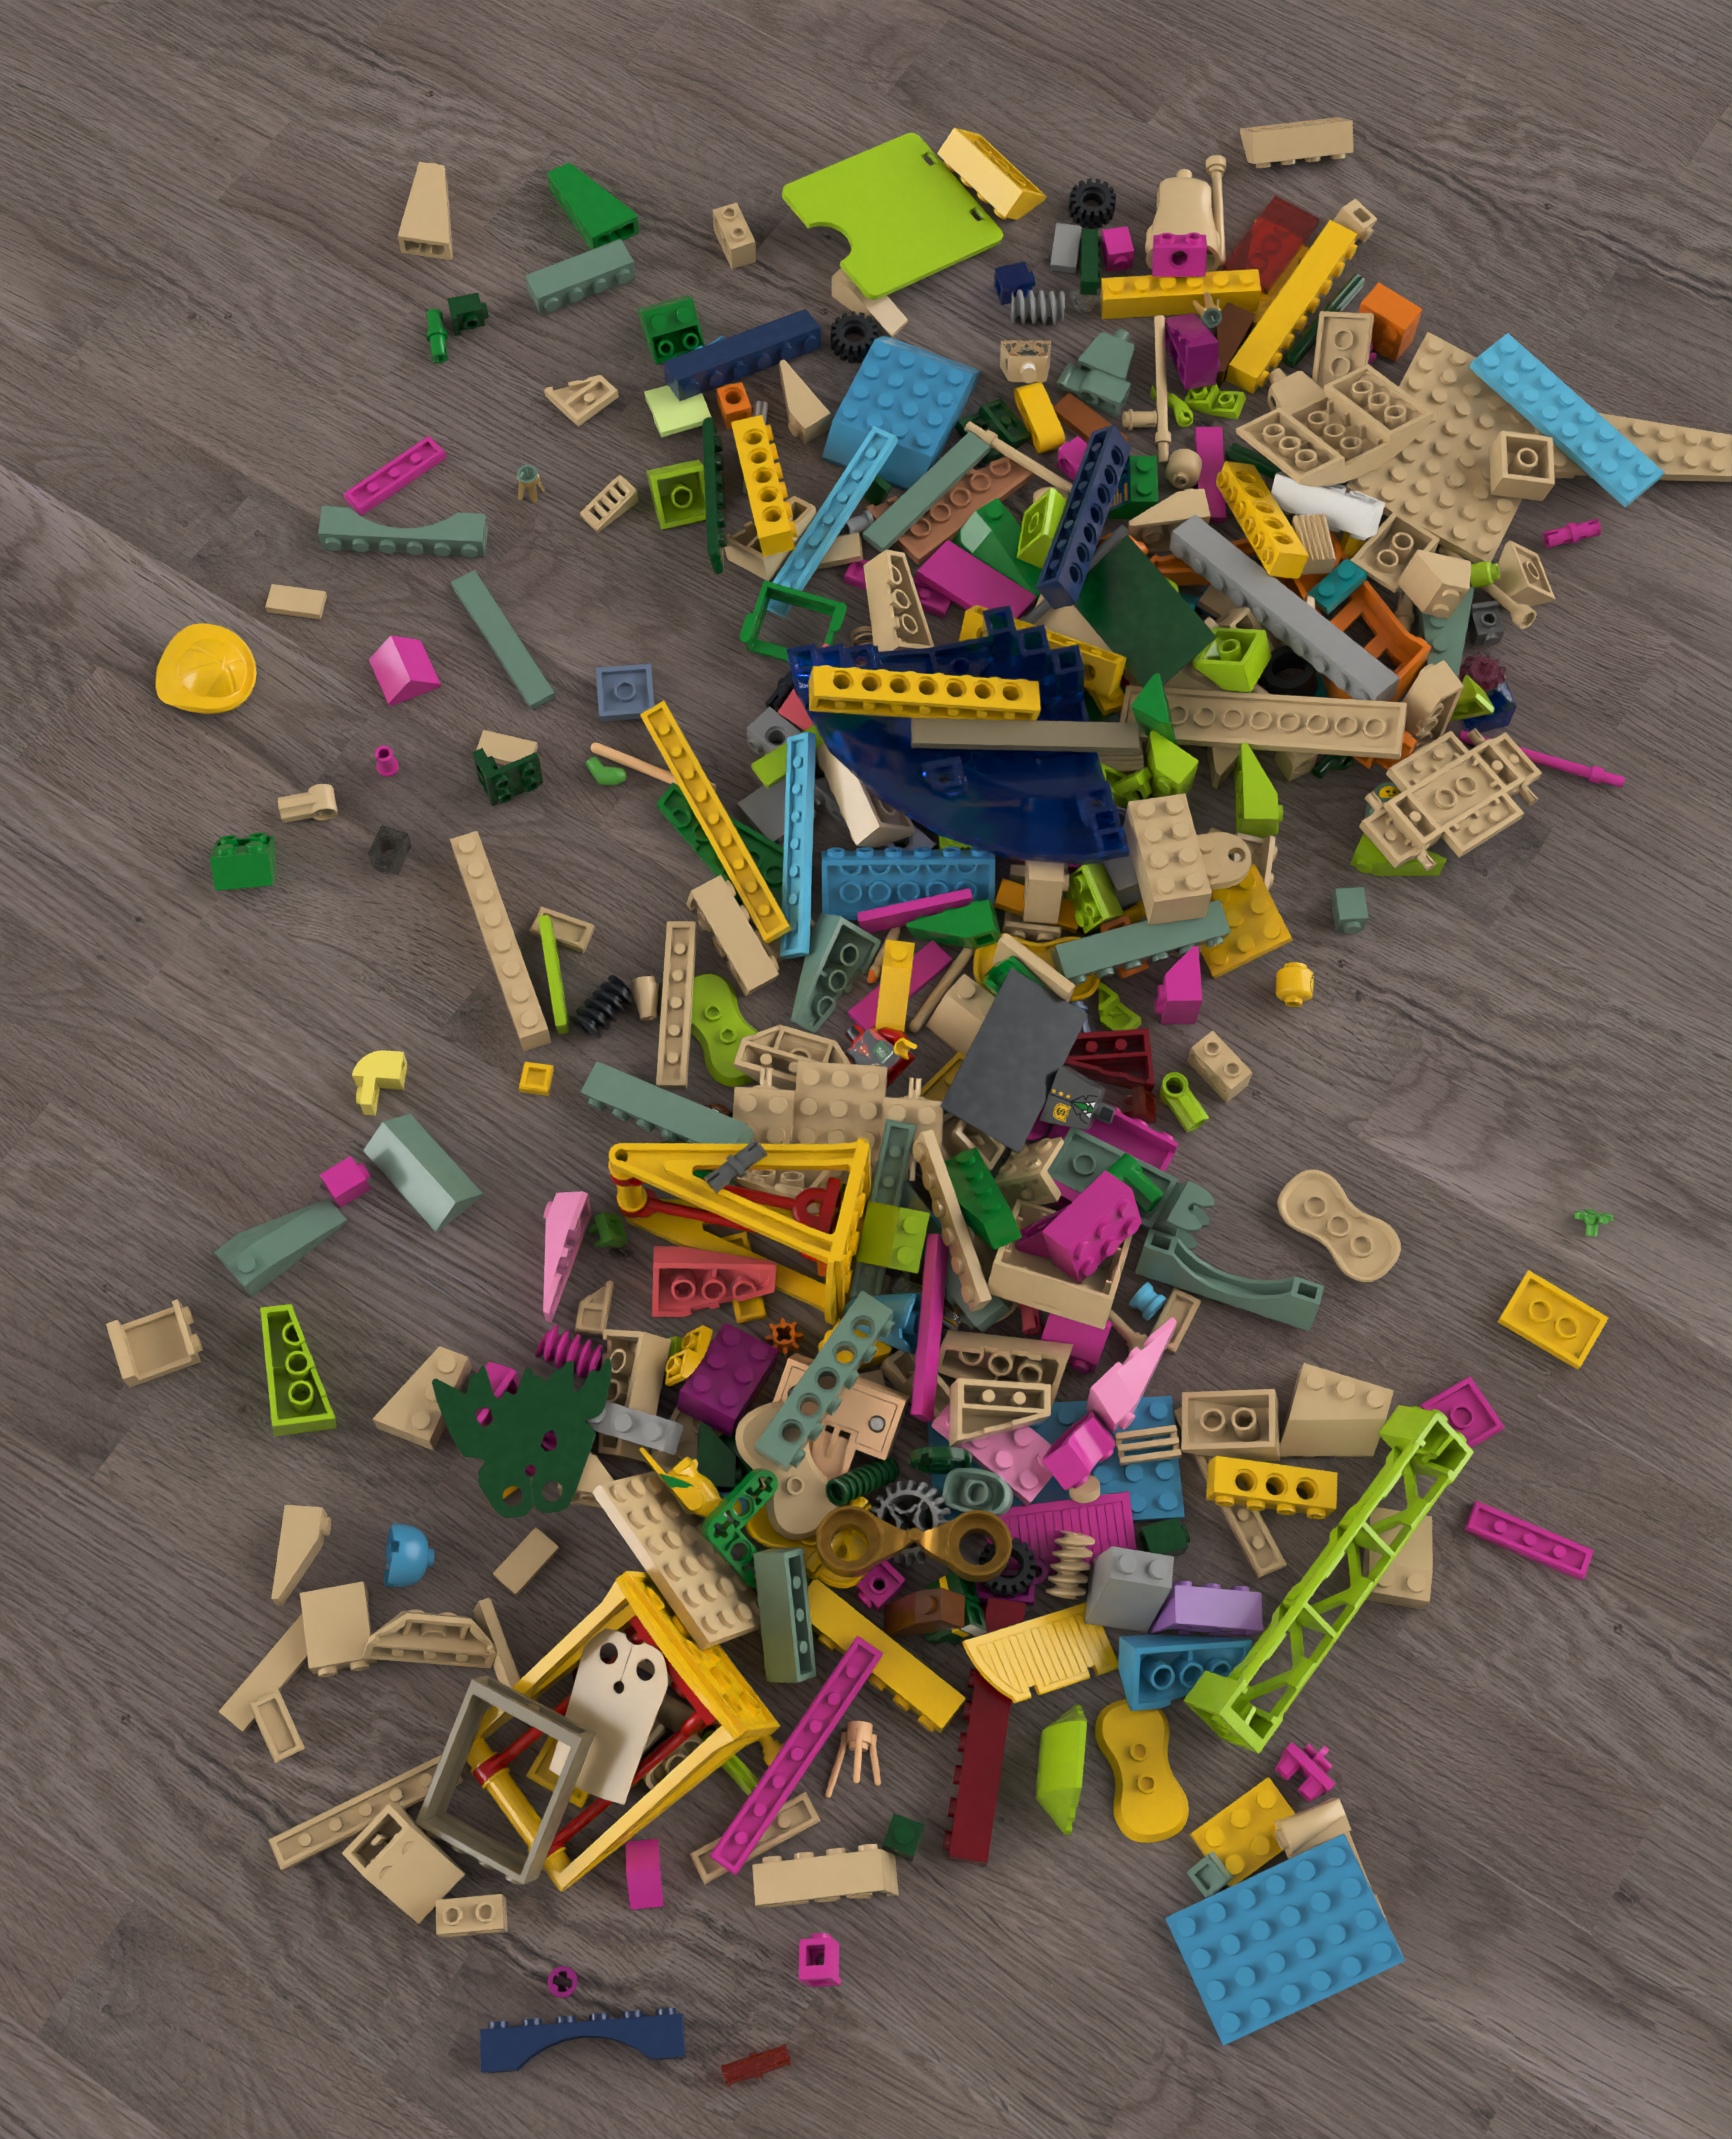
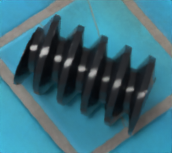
M610 975L608 977L609 982H603L600 985L601 990H595L592 993L593 998H587L584 1001L585 1007L580 1006L576 1009L577 1015L572 1014L570 1016L572 1022L589 1036L593 1035L600 1039L602 1035L598 1028L601 1027L606 1031L609 1030L610 1027L606 1020L609 1019L616 1022L618 1019L614 1012L625 1013L622 1003L629 1006L633 1005L629 988L615 975Z

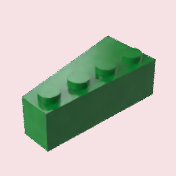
M976 1147L962 1151L957 1156L944 1161L966 1226L972 1228L975 1235L993 1250L1022 1238L1007 1201Z

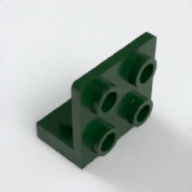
M483 748L472 752L478 780L492 806L498 803H507L514 796L523 792L534 791L539 785L543 784L540 760L536 752L501 768H498L493 756L487 757Z

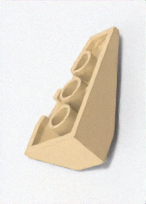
M746 1170L745 1176L742 1178L737 1177L733 1182L748 1189L796 1198L801 1191L810 1187L826 1189L831 1170ZM810 1204L807 1207V1212L812 1215L818 1214L820 1204Z

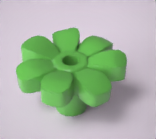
M1593 1209L1574 1212L1575 1219H1580L1586 1223L1585 1235L1594 1237L1598 1235V1226L1603 1223L1608 1224V1221L1613 1222L1614 1217L1610 1213H1595Z

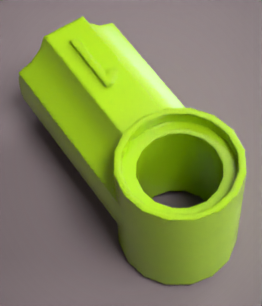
M1178 1072L1167 1074L1158 1091L1160 1101L1169 1106L1186 1133L1194 1131L1208 1121L1209 1117L1188 1088L1187 1078ZM1175 1085L1179 1088L1180 1093L1173 1094L1167 1090L1166 1086Z

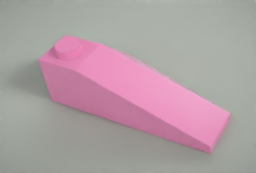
M583 1191L556 1193L553 1202L549 1201L544 1211L546 1233L543 1313L545 1320L551 1323L593 1214L589 1195Z
M1173 1317L1147 1338L1143 1344L1144 1349L1142 1351L1138 1347L1134 1348L1123 1365L1117 1362L1090 1388L1086 1410L1088 1412L1093 1410L1112 1434L1119 1428L1122 1430L1126 1429L1135 1419L1134 1412L1174 1333L1177 1321Z

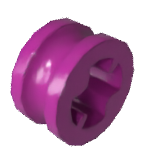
M560 1966L550 1973L548 1988L555 1997L567 1998L576 1990L578 1984L577 1976L571 1968ZM561 1972L567 1973V1979L572 1980V1986L570 1989L566 1987V1992H559L558 1985L553 1984L554 1977L557 1976L559 1978V1973Z

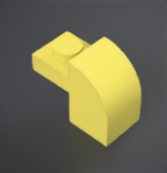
M375 1051L364 1056L356 1064L352 1073L354 1082L358 1087L356 1103L360 1104L364 1115L376 1116L380 1088L404 1089L407 1060L404 1052Z

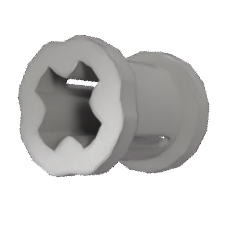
M865 510L861 515L848 519L843 527L845 535L858 532L862 535L874 523L871 512Z

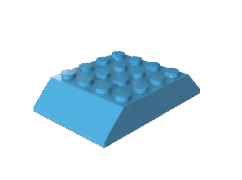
M885 335L876 338L832 420L822 460L846 469L872 427L876 426L895 435L898 439V443L878 472V475L891 486L907 491L938 462L982 371Z

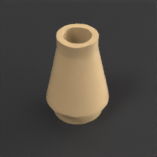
M643 976L633 979V986L630 989L640 1014V1020L650 1021L657 1019L659 984L656 983L655 977Z

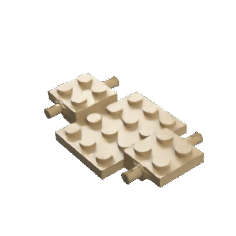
M1475 728L1467 735L1476 746L1469 751L1455 734L1449 731L1388 769L1386 775L1402 793L1385 803L1380 800L1374 791L1364 798L1375 811L1372 815L1362 820L1359 827L1395 869L1405 862L1417 859L1426 871L1432 869L1436 862L1428 855L1426 850L1436 844L1440 837L1460 858L1522 818L1524 812L1510 796L1519 794L1528 806L1533 805L1538 800V797L1528 788V785L1539 779L1542 772L1506 732L1497 738L1485 740Z
M799 1060L797 1061L796 1090L779 1089L771 1086L773 1068L760 1067V1085L754 1087L736 1086L734 1088L733 1118L745 1123L755 1133L751 1142L756 1139L759 1144H839L856 1142L859 1137L868 1138L870 1142L871 1186L873 1185L886 1119L916 1125L913 1142L922 1132L933 1130L941 1151L944 1109L940 1107L942 1101L929 1100L920 1096L922 1078H916V1085L915 1078H909V1093L907 1096H886L887 1066ZM913 1144L905 1180H908L909 1177V1181H915L916 1163H918L913 1155ZM831 1170L830 1177L841 1179L842 1184H847L850 1171Z

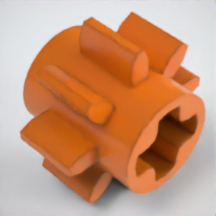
M781 1318L780 1323L776 1326L771 1323L769 1324V1330L772 1335L765 1336V1343H773L772 1347L778 1349L780 1353H783L784 1358H787L788 1353L792 1350L799 1352V1345L796 1341L803 1340V1333H795L797 1329L796 1321L789 1324L785 1323L784 1318ZM787 1334L789 1335V1341L787 1339L779 1341V1335L785 1337Z

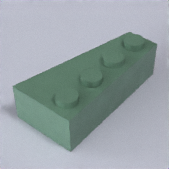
M1470 587L1449 619L1424 614L1414 604L1416 635L1432 646L1424 667L1429 664L1436 665L1444 660L1458 677L1475 587Z

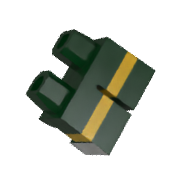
M951 1572L926 1585L927 1590L944 1588L965 1596L964 1628L924 1633L927 1642L933 1645L944 1642L957 1645L959 1639L971 1634L977 1637L987 1632L982 1609L978 1605L980 1601L975 1582L964 1580L954 1572Z

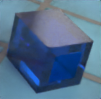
M1025 261L995 268L993 285L1001 305L1011 303L1012 293L1015 297L1019 289L1022 290L1024 297H1026L1028 291L1032 290V287L1035 286L1034 274L1032 271H1028Z

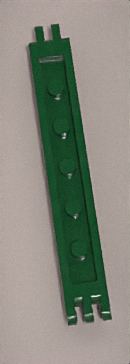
M707 417L702 424L707 552L713 572L720 574L724 571L723 548L727 547L726 533L724 530L722 531V528L727 527L724 511H721V509L726 508L724 494L721 492L722 489H725L723 474L720 473V471L724 470L722 455L719 454V452H723L721 436H717L714 419Z

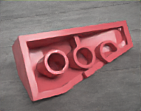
M654 1246L652 1317H686L693 1315V1311L708 1307L711 1310L720 1307L722 1303L733 1300L744 1301L775 1292L776 1262L690 1247Z

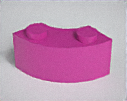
M1091 1410L1067 1429L1051 1445L1043 1457V1463L1065 1491L1070 1487L1076 1489L1089 1479L1088 1475L1097 1462H1103L1113 1454L1114 1451L1112 1449L1115 1448V1439L1095 1412Z

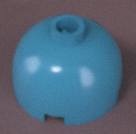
M392 1523V1527L389 1528L385 1550L387 1568H390V1570L384 1569V1586L392 1588L409 1587L418 1583L424 1577L426 1568L433 1567L434 1549L429 1548L428 1539L420 1529L407 1524Z

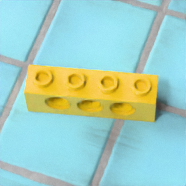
M1215 1456L1208 1463L1206 1500L1216 1501L1215 1504L1222 1507H1231L1234 1504L1246 1505V1509L1251 1511H1263L1265 1508L1275 1509L1281 1515H1294L1296 1512L1307 1514V1517L1310 1519H1325L1336 1510L1338 1473ZM1235 1479L1242 1480L1247 1486V1491L1240 1490L1236 1486ZM1266 1483L1272 1484L1276 1488L1277 1495H1272L1267 1491ZM1296 1488H1302L1307 1493V1500L1299 1497Z

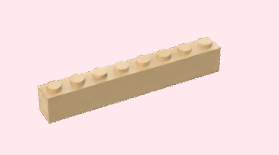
M478 831L452 838L450 842L523 1052L551 1043L549 1030Z

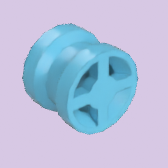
M1147 1282L1133 1296L1128 1305L1133 1309L1141 1311L1142 1317L1148 1321L1162 1307L1167 1298L1162 1294L1154 1292L1153 1286Z

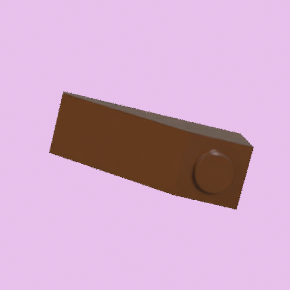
M1229 302L1226 303L1223 311H1221L1222 320L1215 326L1214 337L1219 342L1218 359L1220 362V372L1216 375V383L1219 388H1221L1226 379L1230 362L1251 334L1256 316L1255 313Z
M944 1588L916 1591L896 1600L884 1608V1633L890 1638L964 1628L965 1596Z

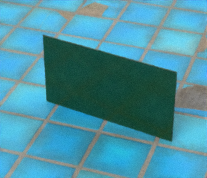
M1128 535L1087 573L1076 604H1073L1113 653L1127 657L1125 667L1143 688L1153 674L1156 673L1160 674L1164 686L1217 638Z

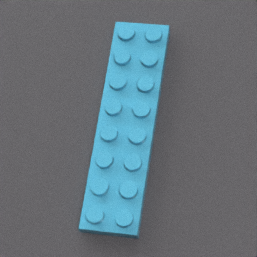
M1509 333L1471 362L1469 368L1543 435L1553 437V444L1625 508L1663 476L1664 471Z

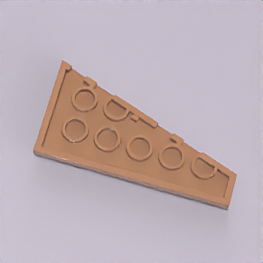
M1008 457L992 461L990 466L978 470L973 468L895 543L917 565H920L947 540L951 541L976 510L996 498L1003 502L1037 475ZM894 496L888 498L886 503L877 506L873 504L866 506L864 511L869 510L875 522L899 498Z

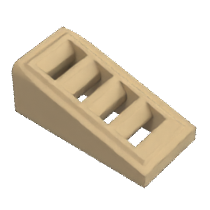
M619 475L580 512V517L599 533L638 503L637 490L625 478ZM612 498L617 501L616 504L611 501ZM603 505L609 509L608 512L602 508ZM595 511L602 517L600 520L593 515Z

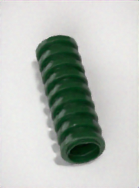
M890 1456L886 1460L875 1459L829 1480L826 1484V1495L832 1504L843 1506L865 1494L895 1482L899 1477V1466Z

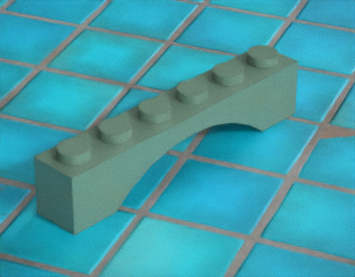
M322 506L318 529L322 549L331 551L355 550L357 552L379 551L387 554L400 552L413 555H461L468 558L476 556L485 557L488 535L486 515L480 513L458 512L448 519L433 525L418 528H395L371 522L358 515L350 507Z
M1150 1228L1135 1271L1136 1274L1149 1279H1154L1310 1331L1324 1290L1323 1285L1296 1276L1279 1280H1255L1230 1275L1199 1259L1178 1237Z

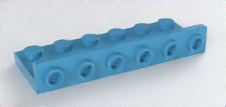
M954 846L944 847L943 850H931L929 847H916L914 850L888 847L885 850L874 851L870 847H860L856 851H845V849L840 847H832L827 851H822V913L841 916L846 920H858V912L968 888L971 890L973 901L989 899L992 905L995 902L994 850H989V848L984 846H976L972 850H960V848Z

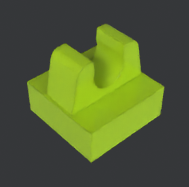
M1148 767L1124 776L1113 787L1118 796L1124 794L1129 802L1140 799L1136 790L1142 794L1143 798H1147L1152 793L1149 783L1152 775Z

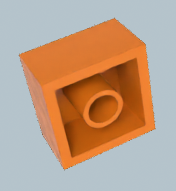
M1378 282L1361 302L1358 313H1372L1374 315L1371 336L1373 349L1382 356L1396 362L1413 342L1423 309Z

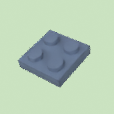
M651 664L596 668L600 722L642 719L640 714L655 706Z

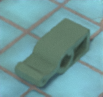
M1067 363L1057 381L1056 387L1060 390L1076 394L1079 400L1086 405L1119 417L1129 398L1131 383L1096 369L1087 372L1077 368L1074 364Z

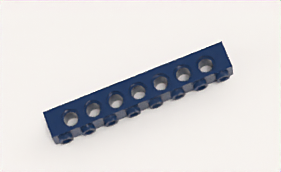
M1115 425L1091 433L1036 585L1038 591L1054 610L1065 606H1072L1078 601L1131 446Z

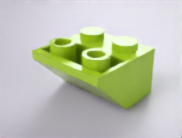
M1102 863L1082 865L1069 875L1068 892H1064V894L1071 901L1075 910L1076 922L1083 928L1085 934L1099 929L1100 925L1124 916Z

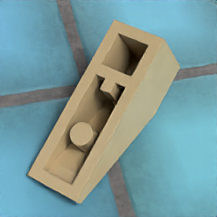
M842 268L832 276V297L851 311H855V314L858 316L860 312L864 313V318L869 315L872 318V322H876V328L886 336L894 337L908 323V319L887 295L877 300L867 298Z
M784 359L781 360L780 380L789 422L788 428L794 437H799L804 444H807L830 430L831 413Z
M284 1506L271 1597L278 1606L285 1604L323 1547L324 1537L330 1534L331 1518L327 1517L328 1514L323 1507Z

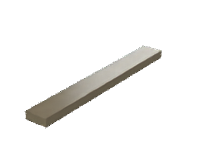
M911 718V748L1138 753L1139 751L1138 723Z

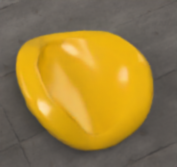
M198 623L189 625L172 638L160 659L156 670L157 695L164 703L185 711L203 714L224 713L239 707L252 693L256 683V663L247 644L233 631L214 624Z

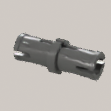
M754 1139L734 1156L729 1155L724 1164L704 1178L717 1194L737 1177L742 1178L745 1176V1171L766 1157L767 1153L761 1144Z

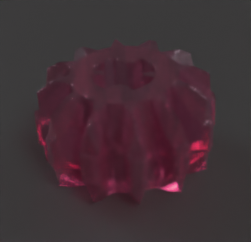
M1478 651L1474 657L1468 656L1460 666L1459 680L1462 683L1464 677L1468 675L1484 690L1489 698L1490 695L1496 696L1501 687L1504 686L1506 667L1499 666L1500 658L1492 660L1490 653L1483 657Z

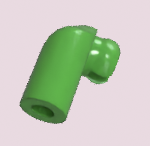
M592 757L586 762V767L600 785L614 786L626 780V772L622 768L603 767L597 757Z

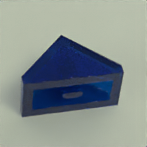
M1507 682L1501 683L1486 693L1494 707L1492 714L1463 719L1468 732L1476 728L1479 733L1509 725L1517 704Z

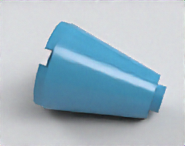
M922 1293L872 1296L893 1310L892 1321L895 1322L886 1338L881 1336L878 1340L905 1353L916 1354ZM853 1297L851 1301L846 1304L844 1308V1316L857 1297ZM866 1325L856 1327V1329L867 1335H870L872 1332L870 1327Z

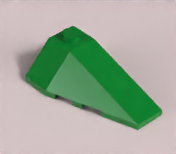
M996 498L972 514L952 539V543L1037 596L1035 601L1037 603L1041 593L1036 588L1042 569L1016 558L1021 527L1013 515Z

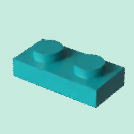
M1346 558L1332 573H1329L1307 594L1315 598V605L1329 614L1367 580V574Z

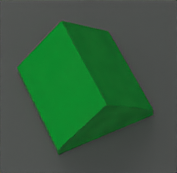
M1156 673L1153 674L1131 704V708L1141 733L1149 737L1150 732L1155 730L1177 745L1168 699L1160 674Z

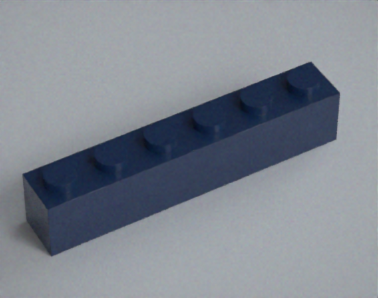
M803 309L664 361L666 383L679 401L685 400L780 364V361L783 359L788 361L821 348L820 326L810 313Z

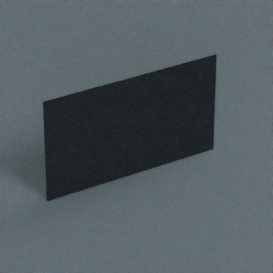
M1010 968L940 1107L1008 1148L1020 1153L1051 1091L1058 1069L1063 1066L1088 1014Z

